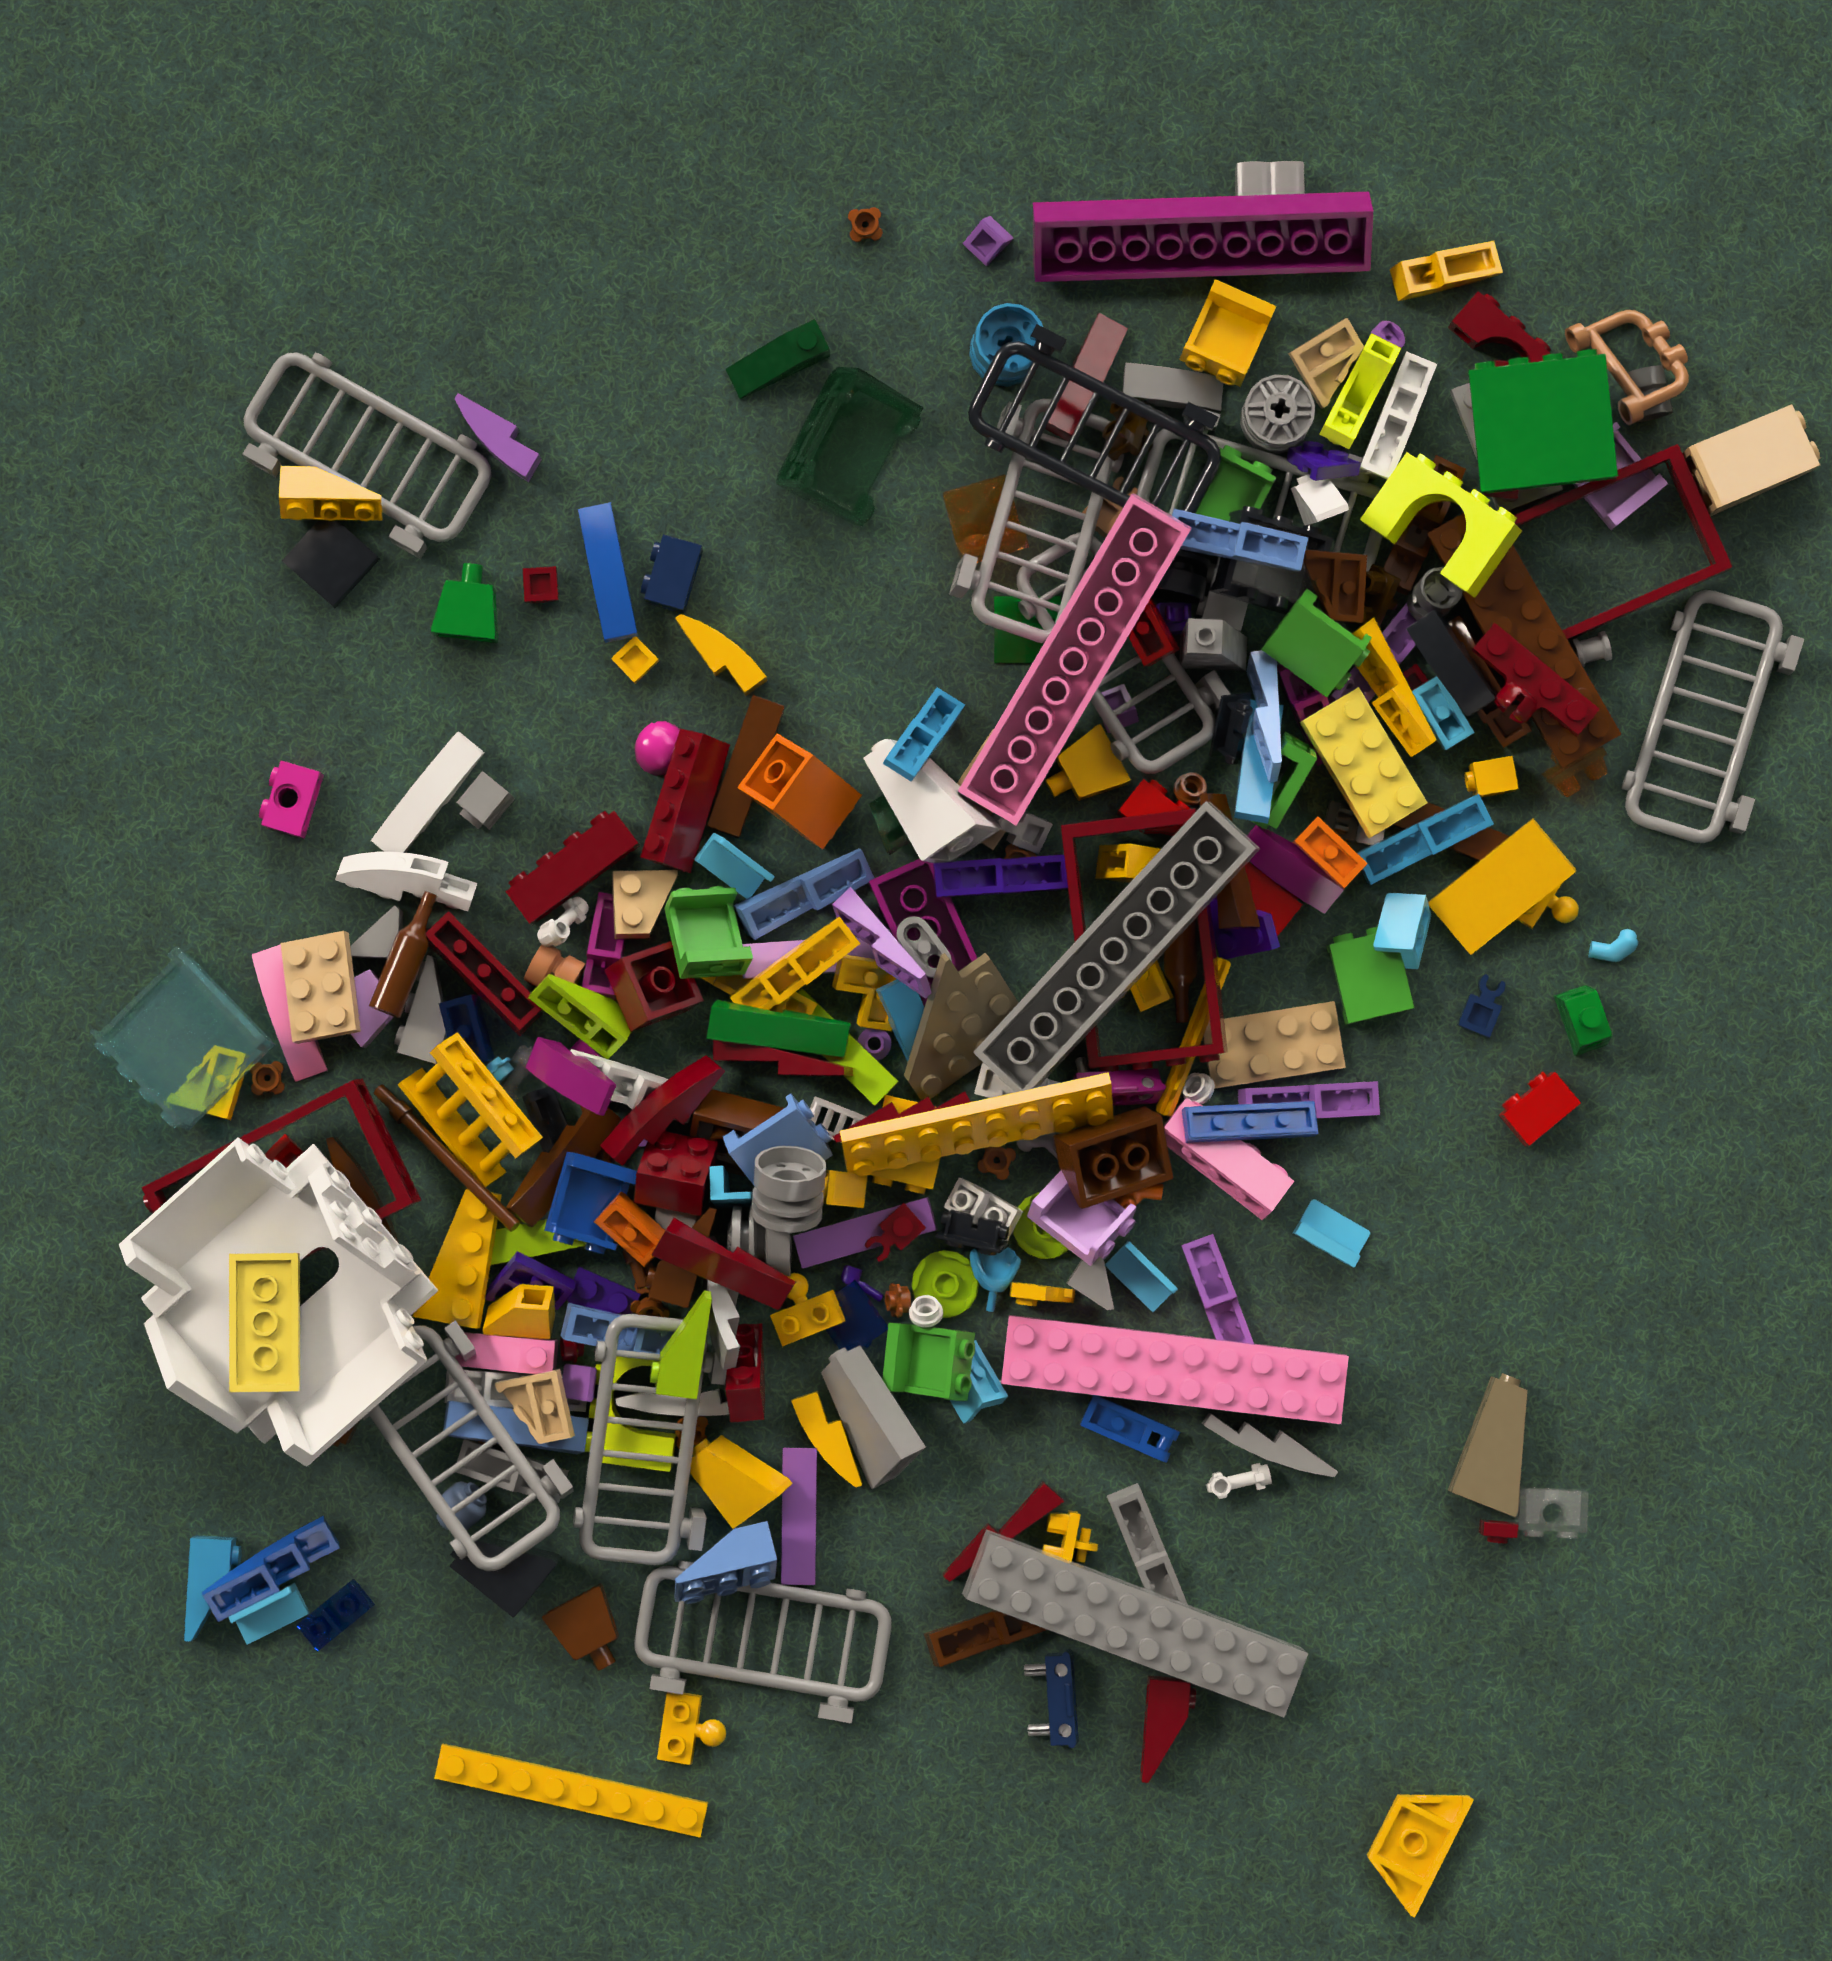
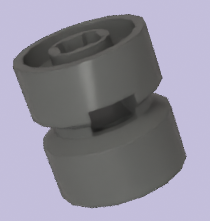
M1662 365L1649 366L1627 372L1644 396L1667 385L1664 366ZM1671 399L1643 411V419L1636 423L1659 419L1672 414Z
M1443 567L1427 571L1408 594V610L1417 621L1433 610L1441 612L1446 617L1461 599L1463 590L1440 574Z

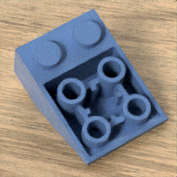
M765 1521L733 1529L675 1578V1602L684 1601L685 1604H692L703 1600L705 1595L717 1593L718 1596H726L735 1593L739 1587L750 1585L751 1588H760L770 1584V1580L775 1579L777 1557L768 1522Z

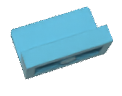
M716 833L711 835L694 858L696 862L729 887L736 888V892L745 899L752 897L764 879L771 882L775 877Z
M1387 893L1373 944L1375 951L1401 953L1405 969H1419L1431 919V911L1426 895Z
M709 1166L710 1196L712 1203L717 1209L733 1208V1205H742V1207H750L752 1205V1192L730 1193L729 1174L724 1166Z
M1313 1199L1310 1201L1293 1234L1354 1268L1361 1257L1359 1253L1367 1241L1370 1231Z
M1127 1241L1105 1263V1267L1152 1312L1172 1293L1174 1294L1178 1290L1130 1241Z
M976 1340L974 1341L975 1354L972 1358L970 1374L972 1384L968 1393V1401L950 1400L963 1423L970 1422L981 1409L1002 1404L1008 1397Z
M293 1583L228 1618L231 1623L236 1622L248 1645L308 1615L309 1611L296 1584Z

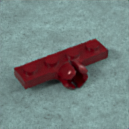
M1496 623L1490 627L1472 649L1476 655L1505 679L1504 687L1495 696L1497 707L1504 712L1515 699L1520 702L1509 716L1515 722L1525 723L1535 711L1541 709L1577 737L1600 710Z

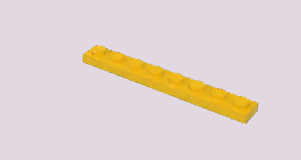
M444 1743L441 1746L434 1779L695 1837H701L708 1802Z

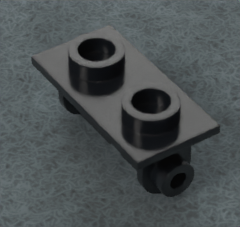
M1250 692L1221 696L1209 752L1210 757L1223 755L1226 757L1225 762L1232 765L1238 764L1239 760L1242 759L1245 741L1243 733L1247 731L1249 717L1253 712V708L1250 706Z
M547 1086L540 1090L537 1089L522 1096L533 1126L543 1137L539 1141L542 1150L549 1153L568 1123L555 1090Z
M952 1209L950 1212H943L941 1224L946 1225V1227L935 1236V1238L945 1240V1244L952 1247H965V1245L976 1247L977 1252L984 1255H997V1253H1001L1009 1246L1008 1242L1002 1241V1239L1006 1240L1009 1234V1227L1004 1226V1222L980 1217L977 1228H973L974 1215Z

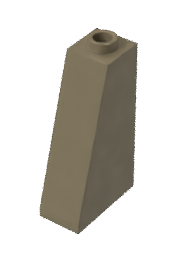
M1502 1373L1500 1379L1491 1376L1448 1491L1516 1517L1519 1505L1528 1390L1519 1387L1521 1380Z

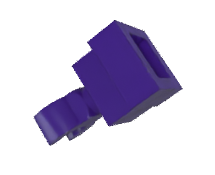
M1163 602L1157 604V608L1171 634L1180 635L1188 619L1192 618L1191 603Z

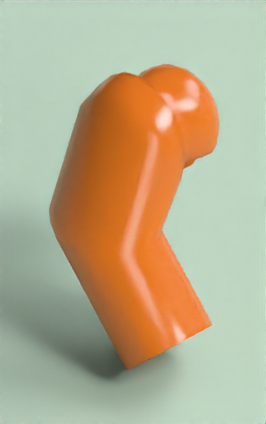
M1159 1183L1117 1197L1115 1201L1126 1209L1131 1203L1136 1206L1144 1198L1161 1200L1163 1184Z

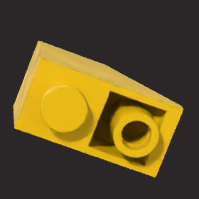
M826 1170L825 1188L822 1191L823 1204L864 1208L867 1176H857L851 1172Z
M519 1284L488 1306L483 1334L550 1339L556 1316L554 1286Z

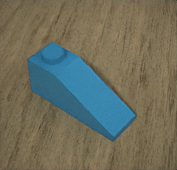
M196 1535L190 1538L184 1641H192L197 1638L212 1612L202 1596V1592L233 1570L235 1566L240 1565L242 1549L241 1546H236L237 1537Z

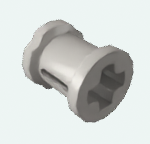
M1605 631L1599 632L1596 637L1581 641L1576 638L1570 642L1583 668L1589 662L1600 659L1605 661L1612 660L1611 645Z

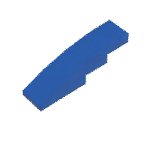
M611 502L578 509L604 641L608 643L637 637L638 633Z
M323 1515L271 1544L228 1572L204 1590L202 1596L219 1622L279 1592L280 1584L310 1570L309 1563L339 1549V1542Z

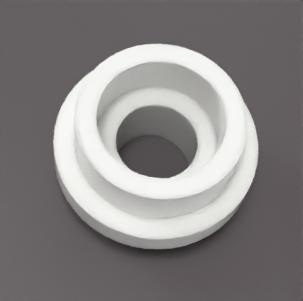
M1192 1073L1187 1077L1182 1090L1184 1099L1188 1098L1190 1101H1196L1202 1105L1213 1095L1215 1084L1213 1079L1207 1074Z
M930 1295L919 1296L913 1301L909 1309V1317L912 1323L919 1327H932L941 1321L943 1308L935 1297Z

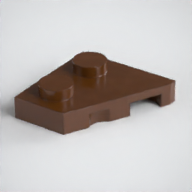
M1306 550L1303 563L1323 613L1335 622L1363 623L1367 555Z

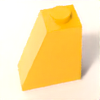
M1136 844L1100 845L1095 879L1130 883L1161 849Z
M722 1435L711 1443L705 1438L693 1447L694 1456L692 1457L690 1474L732 1529L769 1504L793 1484L789 1478Z

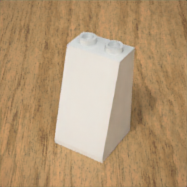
M891 739L879 741L871 748L872 752L864 757L867 766L921 861L930 863L953 862L1001 829L998 822L977 802L958 792L960 786L931 758L927 760L911 782L883 764L897 741Z

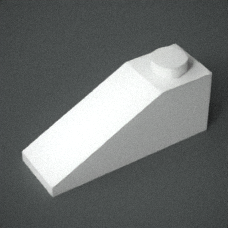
M1310 474L1297 478L1299 485L1291 488L1304 525H1310L1349 510L1347 502L1330 479L1315 481L1310 478Z

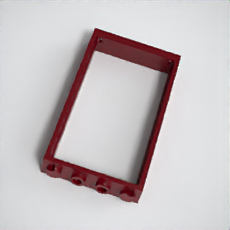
M1678 444L1617 470L1618 477L1616 479L1589 482L1514 515L1517 517L1514 523L1520 526L1665 462L1711 565L1562 630L1568 641L1723 574L1732 568V564Z
M1198 809L1061 825L1075 942L1086 931L1075 838L1184 825ZM1211 904L1198 915L1213 1044L1101 1056L1098 1027L1096 1025L1086 1035L1089 1068L1099 1067V1072L1119 1071V1065L1132 1064L1133 1070L1153 1068L1152 1061L1166 1060V1066L1186 1064V1057L1199 1056L1200 1062L1220 1060L1219 1054L1228 1052Z
M363 1078L352 1080L240 1137L248 1145L254 1144L346 1097L396 1199L375 1210L381 1220H384L422 1201ZM232 1142L141 1187L145 1194L143 1201L149 1212L154 1213L167 1202L162 1191L163 1189L201 1171ZM326 1247L314 1249L304 1259L326 1249Z

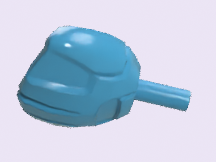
M1008 1247L1001 1253H997V1255H984L977 1252V1248L971 1250L969 1257L971 1268L979 1284L984 1289L989 1290L986 1311L994 1312L997 1293L1005 1291L1011 1284L1020 1268L1021 1259L1016 1255L1015 1251Z

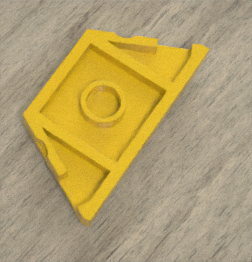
M1397 1794L1367 1857L1410 1916L1415 1918L1474 1801L1472 1797L1468 1795Z

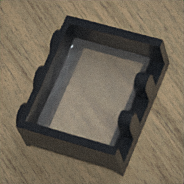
M1243 506L1242 510L1229 513V522L1238 524L1245 522L1309 537L1306 550L1327 552L1331 550L1333 538L1322 535L1323 530L1308 525H1304L1303 528L1293 526V520L1289 518L1273 516V519L1262 516V510L1249 506ZM1220 557L1215 581L1209 589L1211 592L1285 615L1306 588L1316 595L1304 563H1302L1301 571L1297 572ZM1318 598L1313 603L1315 607H1317Z

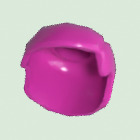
M657 721L650 723L639 733L635 743L636 762L643 771L655 776L666 775L680 731L677 726L667 721Z

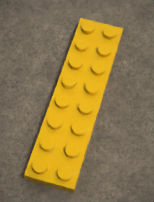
M1103 1073L840 1130L847 1172L855 1173L857 1176H867L875 1171L889 1168L900 1169L907 1164L921 1161L932 1162L940 1157L953 1154L964 1155L973 1150L990 1146L1001 1147L1008 1142L1022 1139L1033 1140L1041 1135L1054 1132L1065 1133L1073 1128L1088 1124L1092 1126L1101 1125L1107 1120L1114 1119L1112 1084L1109 1073Z

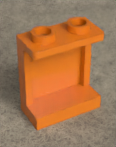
M1319 817L1314 819L1292 842L1342 889L1368 864Z

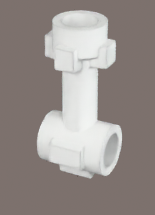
M574 897L573 899L566 900L563 903L566 911L557 920L550 919L541 925L537 936L543 946L550 947L554 945L556 947L564 943L570 934L569 926L574 921L580 924L587 918L585 914L588 912L589 906L584 899Z
M1252 1464V1471L1228 1477L1223 1476L1221 1472L1212 1473L1209 1483L1206 1484L1207 1491L1214 1493L1219 1499L1227 1498V1494L1232 1489L1254 1484L1257 1490L1265 1489V1485L1272 1484L1268 1465Z

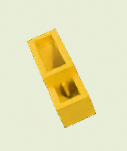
M1494 241L1437 251L1430 256L1401 261L1390 269L1398 301L1459 287L1503 273Z
M682 614L675 618L715 676L727 669L746 696L768 681L767 676L753 659L722 633Z
M818 1391L792 1399L791 1402L800 1424L821 1456L849 1483L855 1487L861 1486L862 1480L841 1419L828 1423Z

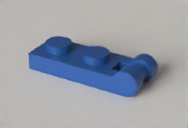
M1092 1395L1080 1423V1426L1165 1463L1168 1462L1171 1455L1168 1451L1172 1441H1177L1180 1431L1098 1395ZM1152 1431L1160 1434L1156 1447L1147 1443Z

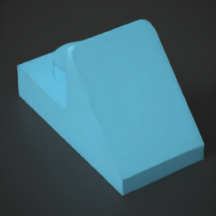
M1437 676L1412 691L1437 739L1436 741L1444 750L1449 749L1475 733L1460 707Z

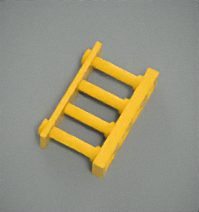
M457 1032L438 1044L430 1052L437 1063L427 1073L423 1068H420L402 1080L398 1086L455 1157L487 1187L506 1173L499 1162L509 1153L516 1159L536 1145L543 1137ZM445 1074L459 1088L449 1099L445 1097L436 1085ZM466 1100L480 1114L470 1126L457 1111ZM488 1126L502 1141L491 1152L478 1137Z

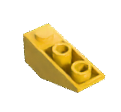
M281 466L279 485L281 519L382 521V500L380 494L317 467Z

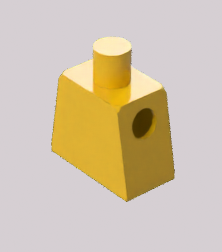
M1101 724L1095 726L1057 756L1056 761L1062 771L1045 779L1054 797L1072 789L1077 800L1080 801L1130 783L1131 779L1122 762L1113 754L1110 746L1111 742Z

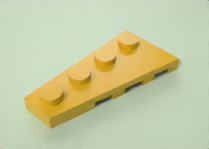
M466 1189L428 1278L439 1291L417 1309L412 1317L448 1324L456 1320L459 1326L478 1329L481 1328L498 1219L469 1189ZM492 1193L501 1202L502 1194Z

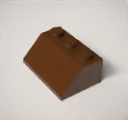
M711 1089L694 1111L689 1136L718 1142L716 1166H724L729 1173L747 1177L728 1153L723 1136L735 1130L739 1137H742L784 1108Z
M1145 1106L1115 1115L1114 1119L1107 1120L1101 1125L1092 1126L1088 1124L1053 1136L1059 1168L1081 1209L1173 1179L1162 1116Z

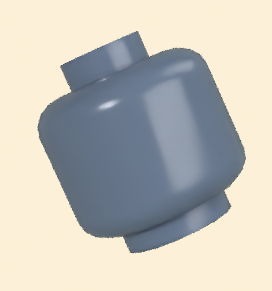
M460 1481L454 1483L442 1496L450 1508H452L477 1491L479 1487L472 1482ZM485 1494L455 1514L466 1531L485 1515V1504L487 1502ZM437 1514L436 1517L440 1525L449 1530Z

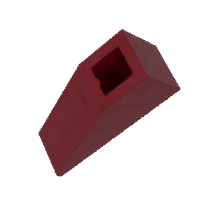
M740 1324L736 1333V1339L740 1346L736 1367L727 1369L726 1397L730 1422L764 1420L763 1324Z

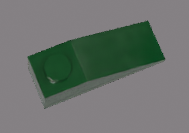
M813 319L780 335L727 367L726 372L739 399H742L830 357V349L816 320Z

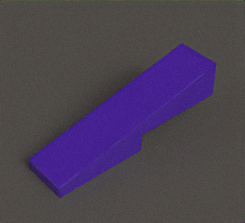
M1064 854L933 864L936 898L1068 889Z

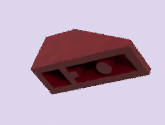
M1148 1675L1140 1779L1143 1783H1149L1187 1720L1189 1708H1195L1196 1688H1191L1190 1682L1174 1677Z

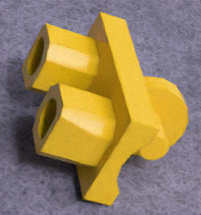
M1068 1510L1067 1514L1049 1513L1046 1531L1062 1534L1063 1539L1061 1547L1043 1544V1551L1072 1561L1074 1548H1078L1075 1561L1085 1563L1087 1551L1097 1552L1099 1544L1089 1542L1092 1530L1082 1527L1079 1540L1076 1539L1081 1516L1078 1512Z

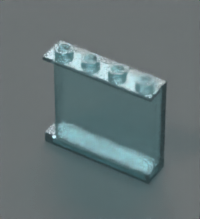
M175 946L167 954L172 961L100 1032L92 1029L90 1033L97 1040L94 1046L105 1057L109 1058L112 1055L119 1063L116 1067L119 1073L128 1081L134 1079L141 1086L138 1090L140 1095L151 1105L156 1102L164 1110L160 1115L171 1127L176 1128L180 1126L189 1131L275 1043L186 951Z

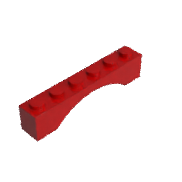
M1143 779L1118 810L1117 814L1123 818L1188 810L1191 808L1180 800L1176 804L1165 796L1168 791L1157 781L1152 779L1150 782H1147ZM1183 825L1139 831L1143 834L1174 836ZM1248 862L1245 865L1255 908L1272 915L1278 937L1303 904L1298 901V897L1285 888L1280 887L1256 866Z

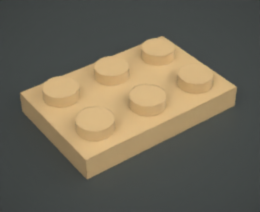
M339 931L280 943L292 1042L300 1044L361 1032L349 933Z

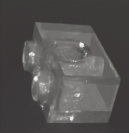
M1520 1487L1518 1513L1514 1523L1518 1524V1530H1523V1536L1544 1537V1531H1557V1537L1578 1538V1532L1587 1533L1589 1492L1584 1489ZM1549 1504H1556L1559 1508L1557 1519L1552 1522H1546L1543 1517L1545 1507Z

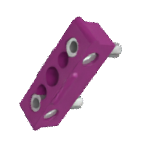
M1079 1057L1075 1060L1078 1073L1075 1074L1072 1080L1109 1073L1112 1084L1113 1106L1157 1103L1166 1089V1085L1162 1084L1158 1069L1090 1072L1085 1057Z

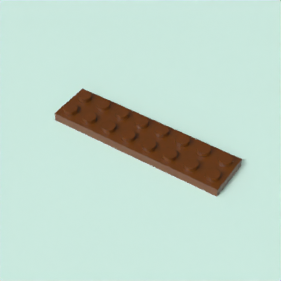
M1464 513L1427 533V537L1444 566L1448 563L1464 538L1466 532ZM1512 545L1478 595L1473 598L1463 591L1462 598L1484 635L1496 623L1600 709L1577 737L1544 710L1539 709L1531 716L1559 767L1562 769L1622 734Z

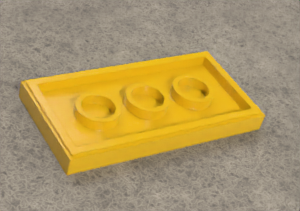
M1532 818L1428 901V904L1468 953L1472 955L1576 873V868Z

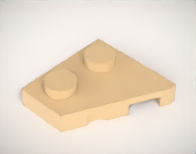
M1345 318L1288 353L1321 409L1328 406L1332 395L1339 384L1343 382L1349 372V368L1358 358L1364 345L1348 318Z
M678 870L612 872L615 939L649 938L656 920L666 903V899L677 880Z
M560 1369L495 1383L497 1391L499 1393L503 1392L514 1407V1413L521 1421L527 1424L529 1432L538 1444L575 1436Z

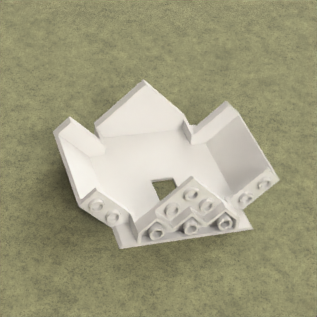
M237 1138L119 1244L126 1266L155 1284L141 1297L143 1303L153 1313V1316L144 1325L167 1389L235 1433H239L242 1429L249 1427L264 1444L277 1434L284 1453L306 1467L427 1362L422 1349L424 1342L412 1326L415 1322L411 1315L439 1290L413 1261V1256L408 1249L394 1239L383 1226L379 1215L372 1208L366 1206L350 1187V1182L346 1176L332 1166L315 1144H312L285 1168L279 1161L274 1160L272 1162L266 1158L263 1151L257 1145H248L240 1138ZM318 1247L331 1249L338 1257V1272L300 1306V1391L229 1392V1254L300 1253L301 1261Z

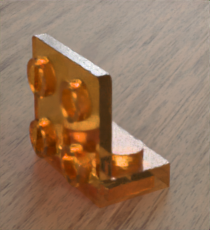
M1005 474L943 493L956 548L961 559L966 553L977 557V563L982 562L1005 482ZM1013 499L1008 521L1020 525ZM1005 527L999 548L1000 552L1009 554L1029 548L1025 533Z

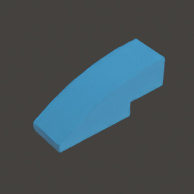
M896 979L876 989V992L908 1062L924 1011V1005L917 992Z

